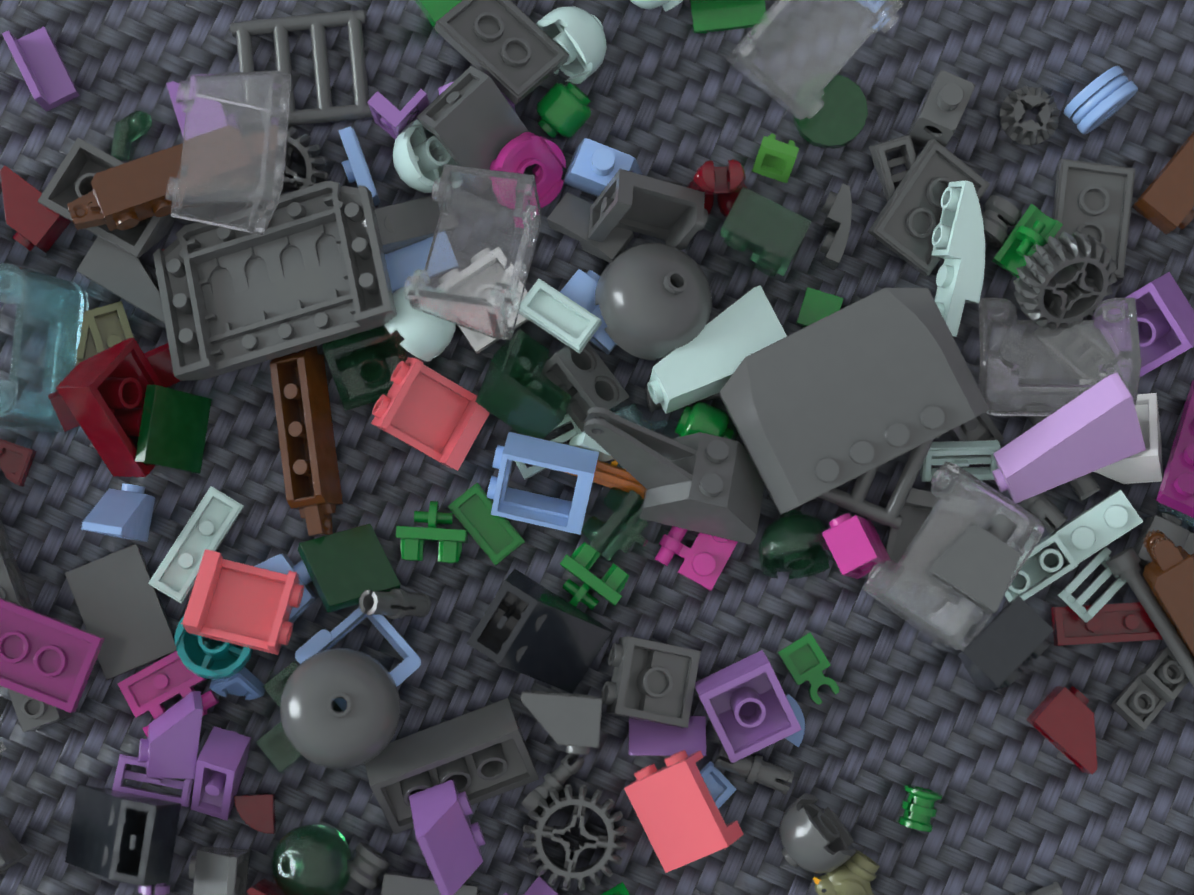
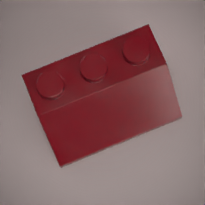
M128 338L78 363L56 387L109 471L116 477H147L155 467V465L136 462L135 458L147 385L164 386L135 338Z

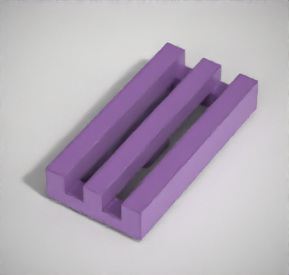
M119 755L113 791L181 803V806L184 807L190 806L194 779L181 781L170 778H147L145 773L126 770L127 764L146 767L145 762H139V756ZM123 779L182 789V796L122 785Z

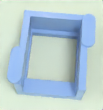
M360 606L331 632L324 629L318 631L295 652V659L301 664L319 652L330 650L365 618H368L404 659L390 672L396 687L421 665V658L383 615L364 614ZM336 698L334 700L343 712L347 709V701L345 699Z

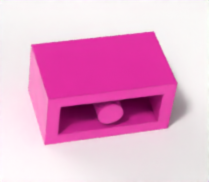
M847 513L832 520L829 523L831 528L822 532L844 576L859 579L892 562L872 521L857 515L852 517L850 513Z

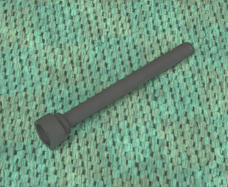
M1133 547L1127 548L1106 561V564L1114 576L1118 575L1121 580L1126 579L1194 687V658L1139 571L1142 568L1139 565L1141 559Z

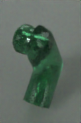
M135 111L116 123L111 156L120 161H129L132 142L146 134L152 126V118L148 113Z

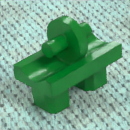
M1031 203L992 261L1019 278L1016 268L1027 264L1024 255L1032 256L1036 252L1035 244L1040 246L1046 245L1048 237L1054 238L1063 224L1045 215Z
M430 501L429 512H414V522L428 523V528L396 526V538L401 540L402 560L423 561L425 541L439 542L438 562L459 564L463 543L467 544L468 532L466 530L438 528V524H452L453 513L439 512L438 501Z
M586 542L577 548L571 556L566 555L560 562L563 568L584 583L580 587L571 579H568L562 587L574 596L569 603L575 607L581 601L591 610L595 608L599 601L588 593L590 588L615 606L622 597L620 592L623 590L629 575L615 564H612L601 580L592 574L589 570L601 554Z

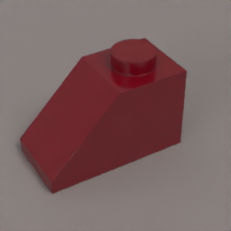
M4 165L0 170L5 219L6 224L17 231L12 238L29 251H32L37 246L47 253L71 221L39 204L38 199L42 193Z
M1056 686L1030 714L1026 721L1079 770L1093 775L1098 767L1094 713L1086 706L1089 700L1073 686L1069 689Z

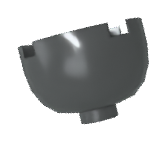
M805 793L791 804L782 816L779 826L780 840L783 845L781 852L786 861L795 868L800 866L806 871L818 874L828 873L843 865L856 854V850H849L848 848L853 843V839L845 825L829 807L823 813L814 805L819 799L814 795Z

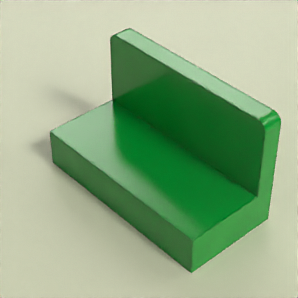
M690 0L693 30L696 34L759 27L767 24L765 0Z

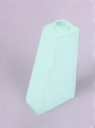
M761 285L751 289L705 325L700 334L691 342L676 348L653 366L647 387L655 404L660 403L665 414L719 393L745 357L787 337Z

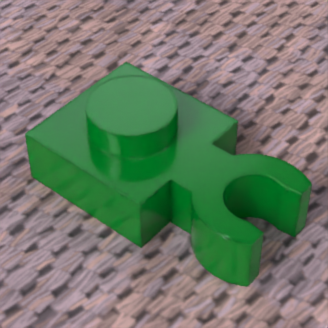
M811 632L777 652L796 685L799 686L805 681L809 683V697L815 704L820 705L822 703L817 690L823 684L828 685L833 694L839 693L837 683L833 679L825 677L822 673L831 664Z

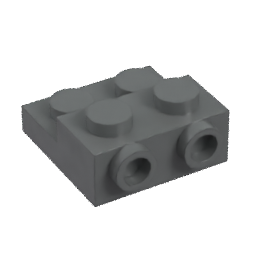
M631 636L619 637L618 644H612L608 656L609 666L614 667L612 681H607L602 690V704L607 705L606 714L688 728L701 651Z

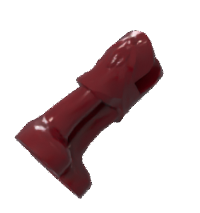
M728 160L727 166L714 167L713 161H706L697 169L693 180L687 185V188L705 192L704 208L707 209L708 216L714 204V194H717V202L721 213L729 219L736 220L742 218L748 212L751 205L749 190L744 185L746 179L745 171L737 160Z

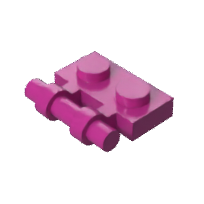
M672 526L668 535L664 534L659 542L661 548L655 560L668 566L674 554L678 555L684 561L677 573L711 591L738 541L699 533L693 545L689 548L681 543L687 529Z
M177 651L119 682L118 686L135 718L150 711L155 720L166 711L163 703L180 694L184 698L190 692L195 691L193 687L205 681L206 678L198 677L188 670L178 656ZM212 690L201 695L203 705L202 717L207 714V709L219 703L217 696ZM149 725L143 727L146 737L148 736Z

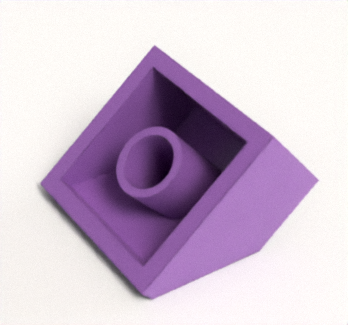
M1170 272L1153 280L1092 318L1131 382L1194 347V310Z
M763 650L695 683L698 696L731 763L802 730Z
M452 779L409 795L416 839L441 895H454L483 863L480 846L486 844L479 823L471 824L468 815L473 813L466 792L458 793Z

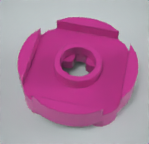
M524 132L509 141L502 148L497 158L490 165V174L493 177L495 190L502 200L516 209L531 208L536 210L547 206L560 193L564 184L561 177L563 168L566 169V160L563 152L555 143L543 136ZM535 164L536 166L532 170L534 177L532 179L523 178L525 169L529 165Z

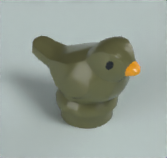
M853 849L856 850V854L843 865L825 875L813 877L815 891L818 895H875L872 892L870 881L877 877L875 873L880 866L864 853Z

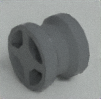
M360 842L355 848V857L353 860L347 861L342 869L361 885L374 890L379 883L378 876L382 871L388 870L392 862L375 848Z

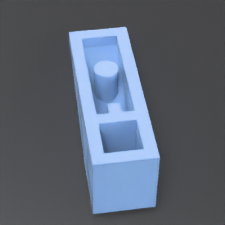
M122 483L121 490L109 488L83 520L81 529L111 537L147 542L155 497L144 494L145 487Z

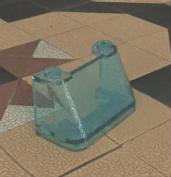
M0 263V302L17 304L9 381L0 380V428L64 432L48 394L58 391L56 387L76 366L84 311L89 309L88 295L82 287L74 282L16 265Z

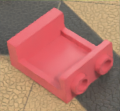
M408 357L405 362L401 361L394 369L391 376V381L394 383L388 394L381 395L372 410V415L375 417L371 424L444 466L458 471L495 404L482 396L471 393L430 369L419 359Z
M205 549L182 625L187 633L278 655L281 644L287 646L293 629V623L288 622L292 607L299 608L304 585H300L297 572L289 571L287 575L223 559L220 552Z
M685 749L664 759L666 766L659 769L656 768L654 763L635 772L636 780L624 788L665 873L727 848L744 835L737 820L727 825L725 824L696 765V762L704 757L701 750L687 755Z

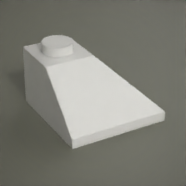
M1157 393L1132 395L1146 450L1094 472L1122 484L1162 482V444Z

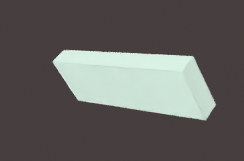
M210 486L148 584L183 604L194 586L205 549L217 551L244 506Z

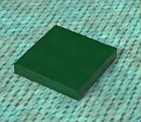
M147 385L135 461L189 473H201L212 399L158 385Z
M370 523L299 543L298 552L327 613L359 604L360 597L366 590L390 592L393 588L400 589L401 584Z

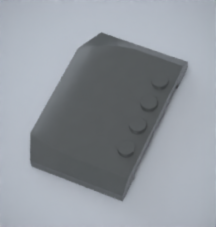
M324 181L185 225L175 234L177 239L164 251L159 248L153 253L174 377L180 381L209 379L377 328L394 318L397 313L371 191L366 186L358 185L359 188L342 186L339 182Z
M883 288L745 357L719 391V395L779 514L794 509L990 410L928 288Z

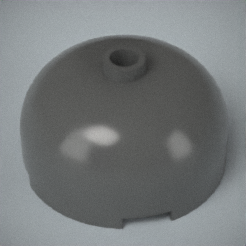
M645 243L627 249L606 267L597 282L595 305H599L607 325L604 330L620 348L638 358L655 361L657 358L666 357L676 348L688 344L700 334L710 319L712 294L703 270L689 255L670 245Z
M330 649L309 657L291 674L282 693L280 706L281 721L290 743L303 757L312 763L333 769L354 768L373 760L392 740L399 723L400 697L392 676L376 659L353 649ZM336 698H343L347 701V709L342 713H337L332 709V702Z

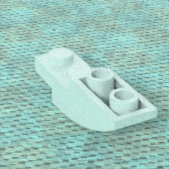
M967 180L949 182L941 198L942 214L940 222L932 234L933 250L931 255L944 259V263L936 276L938 288L934 301L953 337H957L964 304L979 303L985 268V234L980 203L973 182Z
M1119 489L1089 510L1083 511L1021 553L1004 594L1009 603L1018 596L1023 600L1028 599L1079 566L1080 562L1143 522L1122 490Z

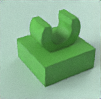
M770 134L768 137L764 136L752 172L787 183L799 147L795 146L793 140H790L788 144L775 140V134Z

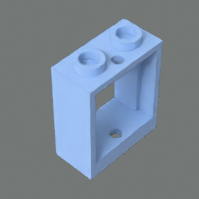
M508 432L505 446L497 445L492 467L499 469L498 477L491 476L487 492V498L493 499L491 515L581 535L599 452ZM513 461L578 475L572 502L508 487Z

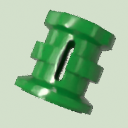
M905 785L904 790L909 795L907 800H903L901 808L905 809L903 816H899V824L912 829L931 832L933 826L930 824L931 817L936 816L937 812L934 804L935 801L941 800L943 795L927 788Z

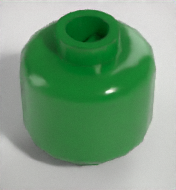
M570 81L567 85L556 83L536 106L537 113L541 117L538 125L553 138L558 133L563 137L571 138L590 118L591 109L588 105L591 103V100Z
M696 402L692 407L688 405L685 407L674 433L681 437L702 432L731 439L734 430L728 428L729 415L726 412L704 402Z

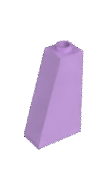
M1118 373L1107 376L993 453L998 469L992 471V474L1000 492L1008 490L1013 502L1016 504L1146 450L1133 397Z

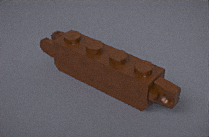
M227 127L95 173L91 181L93 191L67 204L69 213L77 230L107 224L110 232L115 229L127 230L133 228L139 221L152 216H167L173 213L177 207L189 203H204L210 200L214 194L225 190L237 191L245 188L251 181L255 180L254 171L266 168L267 165L271 166L272 163L274 164L278 157L277 149L275 148L277 147L276 140L273 138V135L266 134L265 132L242 139L238 130Z
M317 346L301 350L298 353L294 352L272 359L270 362V372L286 500L291 509L299 510L301 519H306L308 535L319 537L333 534L332 514L336 512V505H342L343 501L324 355L318 354Z
M1153 529V531L1145 534L1146 537L1143 538L1144 547L1152 559V562L1145 566L1143 577L1194 658V554L1190 555L1180 545L1176 547L1172 540L1167 538L1162 531L1160 532L1158 529L1155 531Z

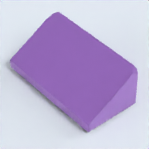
M690 716L688 728L629 718V755L671 756L685 749L687 755L701 750L703 756H706V716Z

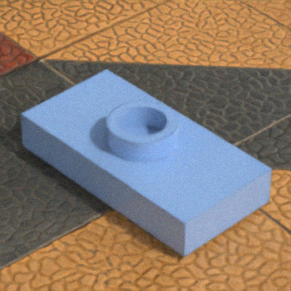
M350 126L338 130L348 160L342 161L349 183L356 181L357 185L366 186L372 193L374 206L379 205L380 200L354 128Z

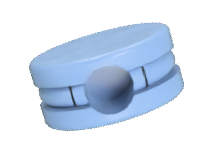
M1114 66L1101 74L1065 107V115L1073 120L1077 125V129L1082 134H1087L1104 123L1137 92L1138 87L1133 81L1128 82V78L1122 75L1124 71L1120 66Z

